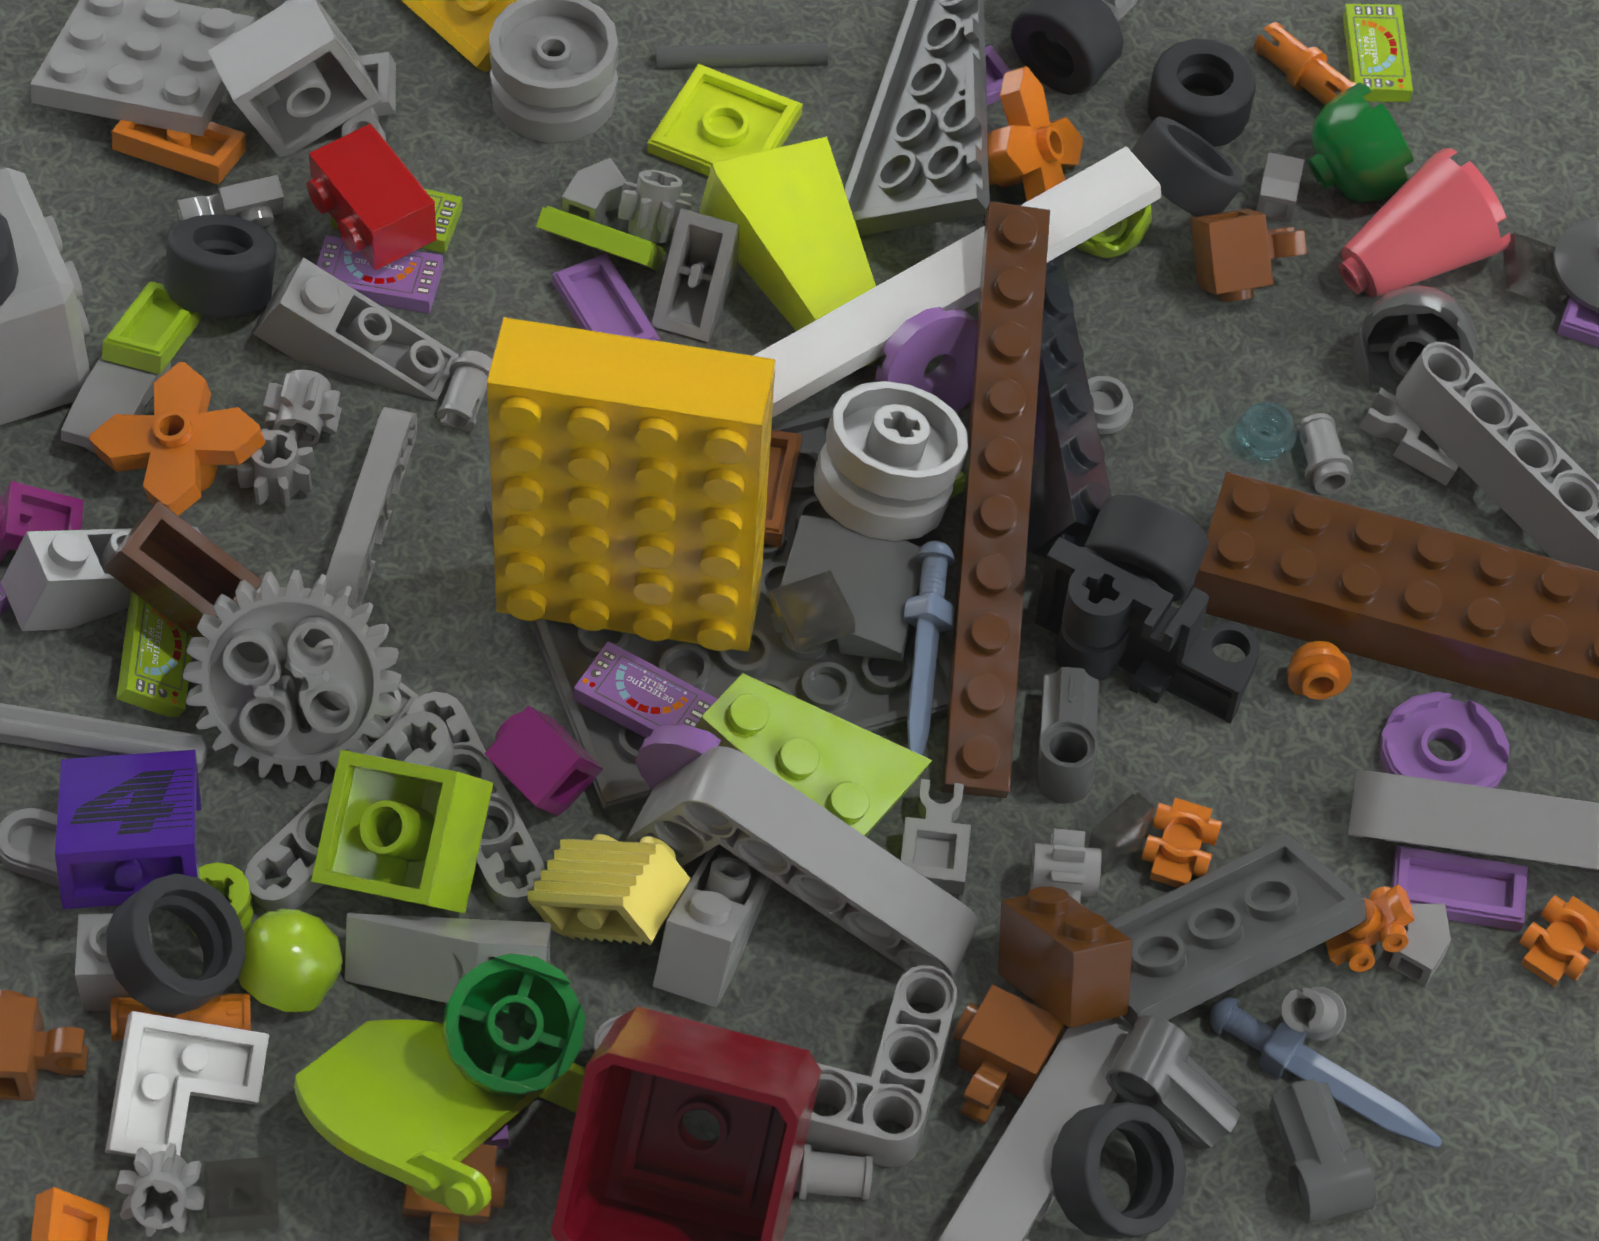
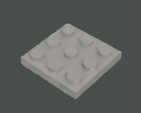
M79 0L30 83L31 103L203 136L227 90L208 50L226 40L233 33L254 23V17L232 13L222 8L210 9L179 3L174 0Z

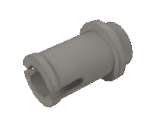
M470 350L463 352L460 357L451 362L449 372L452 379L443 403L436 415L437 419H441L440 423L442 425L468 432L474 429L476 417L487 390V379L492 364L490 357L481 352Z
M1317 413L1305 417L1301 420L1302 426L1297 425L1296 433L1301 440L1308 463L1305 469L1306 481L1310 486H1315L1316 491L1321 494L1338 493L1350 484L1354 465L1350 457L1343 454L1336 432L1335 420L1326 413Z
M1326 987L1303 988V992L1295 989L1284 998L1282 1016L1284 1022L1291 1029L1298 1032L1306 1031L1305 1037L1309 1039L1325 1041L1335 1037L1342 1030L1346 1021V1007L1343 999L1335 991ZM1315 1005V1006H1316V1014H1315L1314 1018L1311 1020V1018H1310L1311 1010H1312L1313 1006Z
M805 1144L794 1191L798 1192V1200H805L807 1193L861 1198V1200H869L873 1156L865 1155V1157L814 1152L811 1151V1144Z

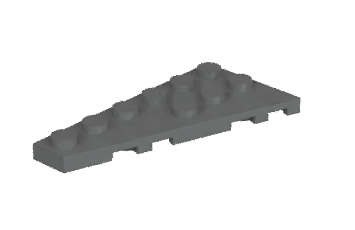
M909 0L844 189L859 236L986 214L989 205L984 0Z

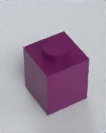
M529 705L522 712L509 717L499 727L495 736L496 741L484 753L535 806L556 816L567 810L603 770L554 718Z

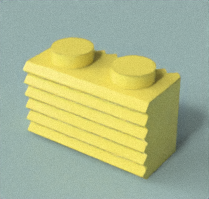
M597 834L592 840L561 839L560 849L554 850V859L547 860V870H541V880L534 881V890L527 891L528 902L544 921L551 923V929L564 937L568 936L573 940L578 937L583 941L585 937L591 941L596 938L601 942L606 939L611 943L613 940L620 943L624 940L630 944L635 941L640 945L642 942H645L651 946L687 887L690 877L676 861V854L673 849L655 837L645 836L641 838L640 842L617 841L607 835Z

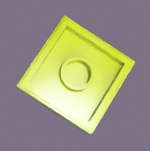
M698 64L649 139L647 152L709 176L712 162L782 147L802 115L803 104Z

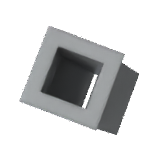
M1268 152L1256 208L1257 212L1265 213L1268 218L1292 221L1305 159Z
M611 158L577 171L562 196V211L600 223L606 212L619 207L623 184L626 179Z
M1445 903L1411 904L1415 920L1404 926L1409 939L1408 945L1403 950L1394 952L1389 967L1426 987L1445 957L1452 940Z

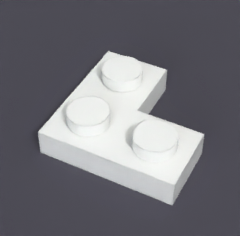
M135 1011L129 1013L105 1153L136 1157L137 1149L142 1147L151 1155L155 1152L166 1151L167 1147L172 1143L176 1144V1154L180 1156L190 1095L255 1105L259 1103L269 1034Z

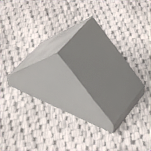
M686 209L679 210L651 323L652 327L709 342L737 276L740 224Z

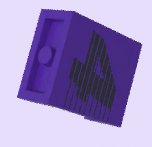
M196 749L61 759L55 860L62 909L121 905L131 895L154 879L173 874L200 878L196 846V811L201 810V794Z

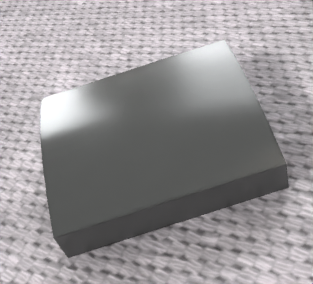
M801 515L771 616L775 632L834 638L838 641L840 654L902 661L912 625L903 620L905 603L910 597L919 596L922 564L916 560V557L921 547L905 540L889 541L869 538L844 527L837 520Z

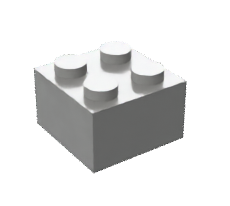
M287 0L272 12L244 29L233 33L226 40L208 50L232 100L279 158L294 154L382 100L356 51L318 0Z

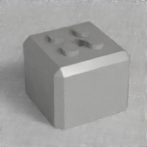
M7 167L0 168V213L7 219L19 273L14 291L3 305L0 306V425L74 402L90 374L84 336L90 335V328L82 304L77 299L83 296V289L77 270L72 260L63 261L60 252L63 251V244L52 215L43 216L25 173Z

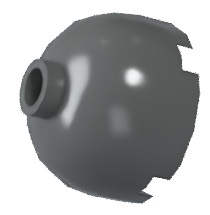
M1413 285L1390 291L1373 303L1357 330L1354 340L1353 362L1361 382L1369 390L1373 384L1396 391L1398 384L1389 376V364L1398 374L1405 377L1423 349L1433 342L1451 344L1476 363L1477 332L1470 314L1453 296L1435 287Z

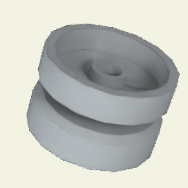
M518 0L511 3L495 18L489 35L490 88L493 109L507 128L531 140L546 143L569 142L596 132L612 116L618 99V76L616 71L618 65V39L615 24L601 7L588 0Z
M888 381L860 384L842 394L833 409L826 431V442L820 451L813 473L814 493L829 515L844 527L864 536L889 541L920 538L938 527L947 510L954 490L953 483L960 472L968 449L966 428L951 407L937 396L915 386Z

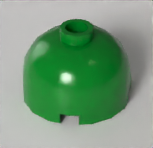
M1359 82L1327 103L1316 118L1311 134V142L1316 155L1308 159V164L1315 179L1323 189L1326 190L1334 186L1347 199L1362 204L1379 203L1391 198L1414 175L1407 174L1404 168L1414 162V159L1401 130L1383 103L1371 108L1363 96L1372 92V90L1367 85Z
M509 953L495 957L493 960L482 962L459 980L445 1006L442 1032L450 1060L467 1081L490 1094L519 1097L544 1090L570 1069L583 1045L586 1018L582 1004L579 1005L576 993L569 986L571 982L560 969L536 956Z

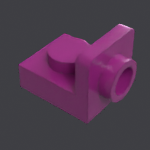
M10 481L0 497V563L9 549L17 551L26 532L81 530L84 500Z

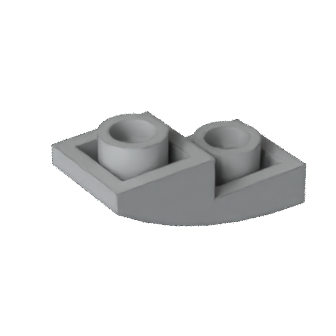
M101 356L85 380L61 429V441L85 447L87 450L95 453L89 440L90 434L115 414L145 415V405L154 396L153 383L170 370L171 361L161 375L105 361L102 360Z

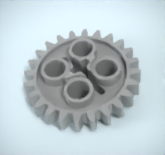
M293 570L286 587L279 586L277 579L271 571L266 572L261 583V592L259 593L246 580L240 581L236 589L238 604L231 598L221 594L214 605V610L219 618L203 614L197 629L204 637H192L186 651L193 658L200 660L188 663L183 672V679L200 684L190 690L186 698L187 705L207 707L201 713L196 723L198 730L217 726L220 731L212 748L217 751L233 743L238 747L234 765L240 767L253 756L259 759L258 772L261 778H265L273 764L282 765L286 782H292L298 766L303 765L306 766L308 773L314 781L319 780L325 760H328L336 769L340 750L348 749L351 752L363 754L370 747L366 735L379 739L385 733L387 724L380 716L394 715L398 700L387 693L399 689L401 674L385 669L396 663L399 651L398 648L379 647L387 637L389 626L388 624H378L368 627L366 623L373 609V605L370 602L354 610L347 605L352 587L345 586L334 597L326 594L327 575L321 574L313 588L310 589L303 588V581L299 570ZM276 623H282L286 628L289 664L295 678L305 677L298 698L306 720L311 725V728L308 730L303 729L299 724L297 716L298 701L294 680L290 675L281 676L287 661V654L282 639L274 628ZM307 629L324 631L331 638L333 646L325 650L313 649L303 641L301 632ZM242 642L259 644L265 649L268 660L260 663L247 661L239 654L237 645ZM323 691L338 692L346 698L349 707L340 711L327 709L319 702L317 694ZM258 704L276 706L282 712L285 720L278 723L264 722L256 716L253 706Z

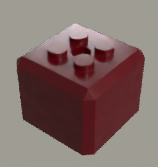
M639 1006L617 1018L586 1065L551 1234L555 1241H782L822 1072L809 1050ZM695 1109L710 1112L715 1116L720 1125V1135L706 1141L694 1138L685 1128L684 1115Z

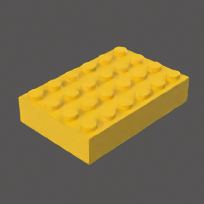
M503 317L487 379L496 612L511 614L518 619L526 621L544 619L570 623L589 631L607 629L632 633L651 641L670 639L701 644L703 647L714 651L733 649L748 652L762 581L776 359Z

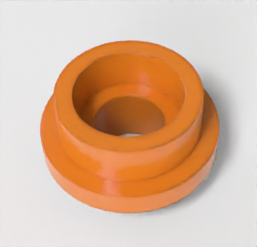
M1325 641L1309 642L1299 647L1292 655L1291 662L1287 667V681L1290 689L1296 695H1306L1315 700H1323L1338 695L1349 685L1352 676L1350 662L1347 657L1341 653L1337 646Z

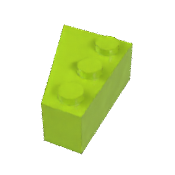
M744 673L701 716L695 728L706 730L721 739L718 746L729 747L743 752L866 837L908 792L932 761Z

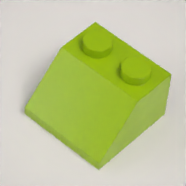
M340 750L311 882L465 914L493 782L457 771Z

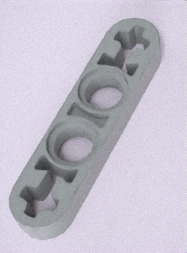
M387 407L382 409L326 574V594L334 597L345 586L352 587L347 605L353 610L362 605L376 562L371 560L375 543L382 544L392 510H387L391 494L398 495L416 439L417 413Z
M431 692L423 694L413 701L408 708L407 715L418 711L431 712L439 716L443 721H447L454 753L452 761L446 769L448 770L460 764L471 765L480 772V779L493 782L487 816H497L508 826L506 831L498 838L490 840L481 839L475 871L487 895L495 905L509 911L529 909L532 905L528 902L527 891L534 890L535 880H541V870H545L543 860L492 761L484 754L486 750L462 704L457 698L447 693ZM415 738L411 741L414 750L420 748L428 753L434 748L432 739L424 742L419 738ZM510 851V861L520 876H527V886L517 889L511 881L505 882L504 863L500 856Z
M418 711L410 713L397 721L363 754L388 759L395 758V760L446 769L452 761L454 747L448 728L443 720L431 712ZM415 738H419L424 742L432 739L434 748L428 753L420 748L412 751L410 742ZM333 782L264 845L247 864L245 877L249 881L250 893L256 903L265 910L276 911L279 908L296 909L323 885L311 882L318 848L309 843V837L312 830L325 821ZM296 847L300 848L305 859L312 864L310 867H305L301 858L296 861L292 852ZM274 871L280 876L287 874L291 882L282 889L276 884L269 886L265 877Z

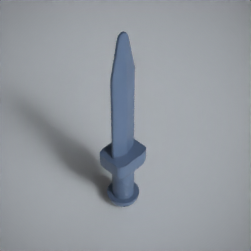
M931 541L924 544L917 553L916 560L922 564L919 596L910 597L906 601L903 618L905 622L917 628L907 718L908 749L922 756L930 730L939 632L952 630L955 624L954 606L944 599L947 567L954 564V554L948 545L940 541Z
M1223 998L1212 1006L1209 1014L1212 1029L1218 1035L1225 1030L1254 1049L1256 1048V1050L1262 1053L1259 1061L1260 1066L1270 1075L1279 1079L1284 1071L1287 1070L1302 1080L1315 1079L1319 1083H1328L1333 1099L1386 1131L1432 1148H1439L1442 1141L1440 1137L1402 1103L1305 1046L1303 1042L1306 1031L1298 1032L1291 1029L1285 1022L1279 1024L1275 1030L1238 1008L1240 1000L1236 998Z

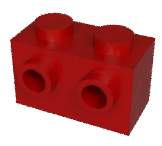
M371 123L309 153L311 179L306 182V187L312 203L320 213L329 212L338 224L339 233L347 248L354 254L360 251L375 271L437 240L435 201Z

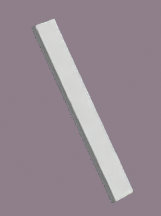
M1126 146L1021 206L1050 210L1047 262L1160 199L1161 185ZM985 226L753 355L776 359L772 418L883 356L884 353L882 351L888 339L911 317L929 308L941 307L945 311H956L955 308L964 310L978 302Z

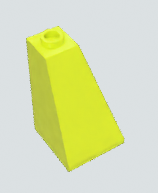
M827 137L712 162L699 209L700 214L740 224L739 264L796 331L876 287ZM875 359L874 361L868 363L867 365L872 364V363L875 362L877 359Z

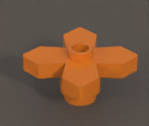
M1025 66L1005 72L1000 99L1008 126L988 132L989 185L997 184L1000 187H1009L1023 183L1026 201L1028 202L1065 181L1062 169L1079 165L1083 138L1067 117L1050 121L1044 88L1030 69Z
M185 362L177 363L153 383L154 415L115 414L89 436L96 455L116 472L147 468L143 488L148 500L154 505L158 501L161 502L177 516H180L201 498V492L211 486L215 480L219 465L240 466L265 445L260 425L239 407L208 411L211 398L208 384L201 375Z

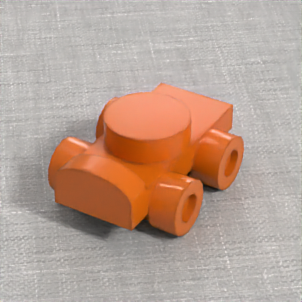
M1178 798L1174 799L1172 806L1163 803L1158 804L1152 827L1162 830L1164 833L1162 838L1148 835L1141 859L1154 863L1149 879L1179 888L1189 883L1192 875L1201 877L1207 874L1212 854L1200 849L1202 843L1212 846L1216 845L1222 821L1210 818L1213 809Z
M1399 884L1392 888L1384 886L1374 889L1369 899L1363 898L1365 900L1367 920L1325 941L1330 960L1334 964L1339 966L1348 961L1351 970L1365 972L1375 964V957L1371 946L1381 941L1382 947L1388 952H1399L1407 947L1409 939L1404 926L1413 922L1415 918L1408 894Z
M1554 895L1540 916L1551 923L1549 927L1544 929L1533 922L1519 942V944L1530 950L1523 958L1521 965L1553 987L1557 985L1564 975H1567L1574 981L1578 980L1590 962L1589 958L1581 954L1586 947L1596 954L1599 953V912L1575 896H1572L1567 903Z

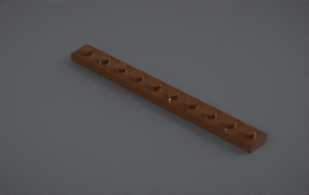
M989 202L985 215L941 792L953 793L954 784L960 783L964 784L963 794L1007 798L1011 782L1050 210Z

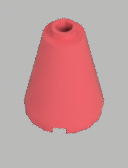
M1452 148L1441 149L1433 154L1342 248L1341 256L1343 262L1339 264V271L1343 280L1354 293L1359 294L1365 291L1369 297L1375 298L1390 291L1491 257L1507 248L1511 241L1510 232L1501 237L1497 225L1506 219L1504 209L1492 187L1474 164L1469 161L1460 167L1450 159L1458 151Z

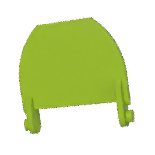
M390 1019L366 1021L296 1074L294 1088L298 1103L308 1121L328 1142L356 1161L412 1186L416 1194L447 1207L455 1214L471 1216L476 1215L489 1204L491 1188L482 1173L461 1163V1161L537 1097H541L576 1113L586 1068L572 1063L567 1072L544 1090L523 1096L514 1097L490 1094L467 1081L450 1060L442 1032L443 1023Z

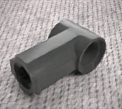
M1061 667L1059 671L1053 674L1044 675L1042 683L1039 751L1035 778L1037 787L1044 796L1051 801L1062 804L1075 803L1084 799L1091 791L1099 748L1097 740L1099 680L1089 676L1083 668Z
M1153 1015L1138 1017L1107 1072L1106 1080L1108 1085L1123 1099L1152 1107L1166 1118L1171 1126L1197 1150L1212 1148L1222 1137L1231 1133L1240 1116V1113L1236 1110L1237 1101L1188 1056L1192 1044L1188 1036L1180 1028L1163 1018Z
M1308 1079L1291 1083L1283 1091L1273 1094L1269 1107L1290 1162L1288 1169L1291 1193H1299L1305 1213L1299 1214L1302 1222L1309 1224L1373 1209L1376 1203V1187L1370 1164L1360 1148L1351 1147L1328 1083H1319L1315 1079Z

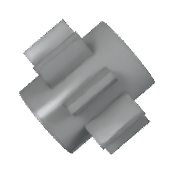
M644 170L639 173L637 184L624 182L618 218L629 220L628 232L631 235L655 243L668 242L671 240L673 228L675 229L679 210L686 209L691 211L692 195L681 193L683 182L679 177L663 171Z
M304 369L294 370L286 374L283 386L269 382L263 404V409L267 411L264 423L266 426H274L273 430H280L286 433L291 430L296 431L298 447L312 446L319 441L321 431L329 434L337 432L342 410L338 406L340 392L331 390V384L328 379L317 372Z
M262 429L265 445L240 466L236 467L239 487L249 488L254 486L255 500L258 505L269 500L281 501L285 507L290 506V498L299 490L304 492L312 490L310 471L315 468L313 448L303 447L298 449L296 431L294 430L286 433L280 430Z
M1053 829L1050 844L1034 843L1030 890L1041 886H1052L1067 891L1069 896L1079 903L1081 897L1097 899L1101 875V849L1084 847L1085 831Z
M170 1143L166 1151L155 1152L151 1155L142 1147L137 1149L134 1161L136 1172L122 1170L118 1176L115 1189L129 1195L123 1202L120 1217L122 1220L135 1217L140 1224L146 1227V1236L152 1237L156 1229H165L171 1226L179 1233L184 1232L187 1222V1211L185 1208L191 1210H202L206 1191L201 1187L193 1186L199 1179L202 1164L200 1161H193L187 1164L182 1157L176 1154V1144ZM154 1186L155 1189L150 1190L149 1187ZM172 1190L173 1194L168 1196L167 1192Z

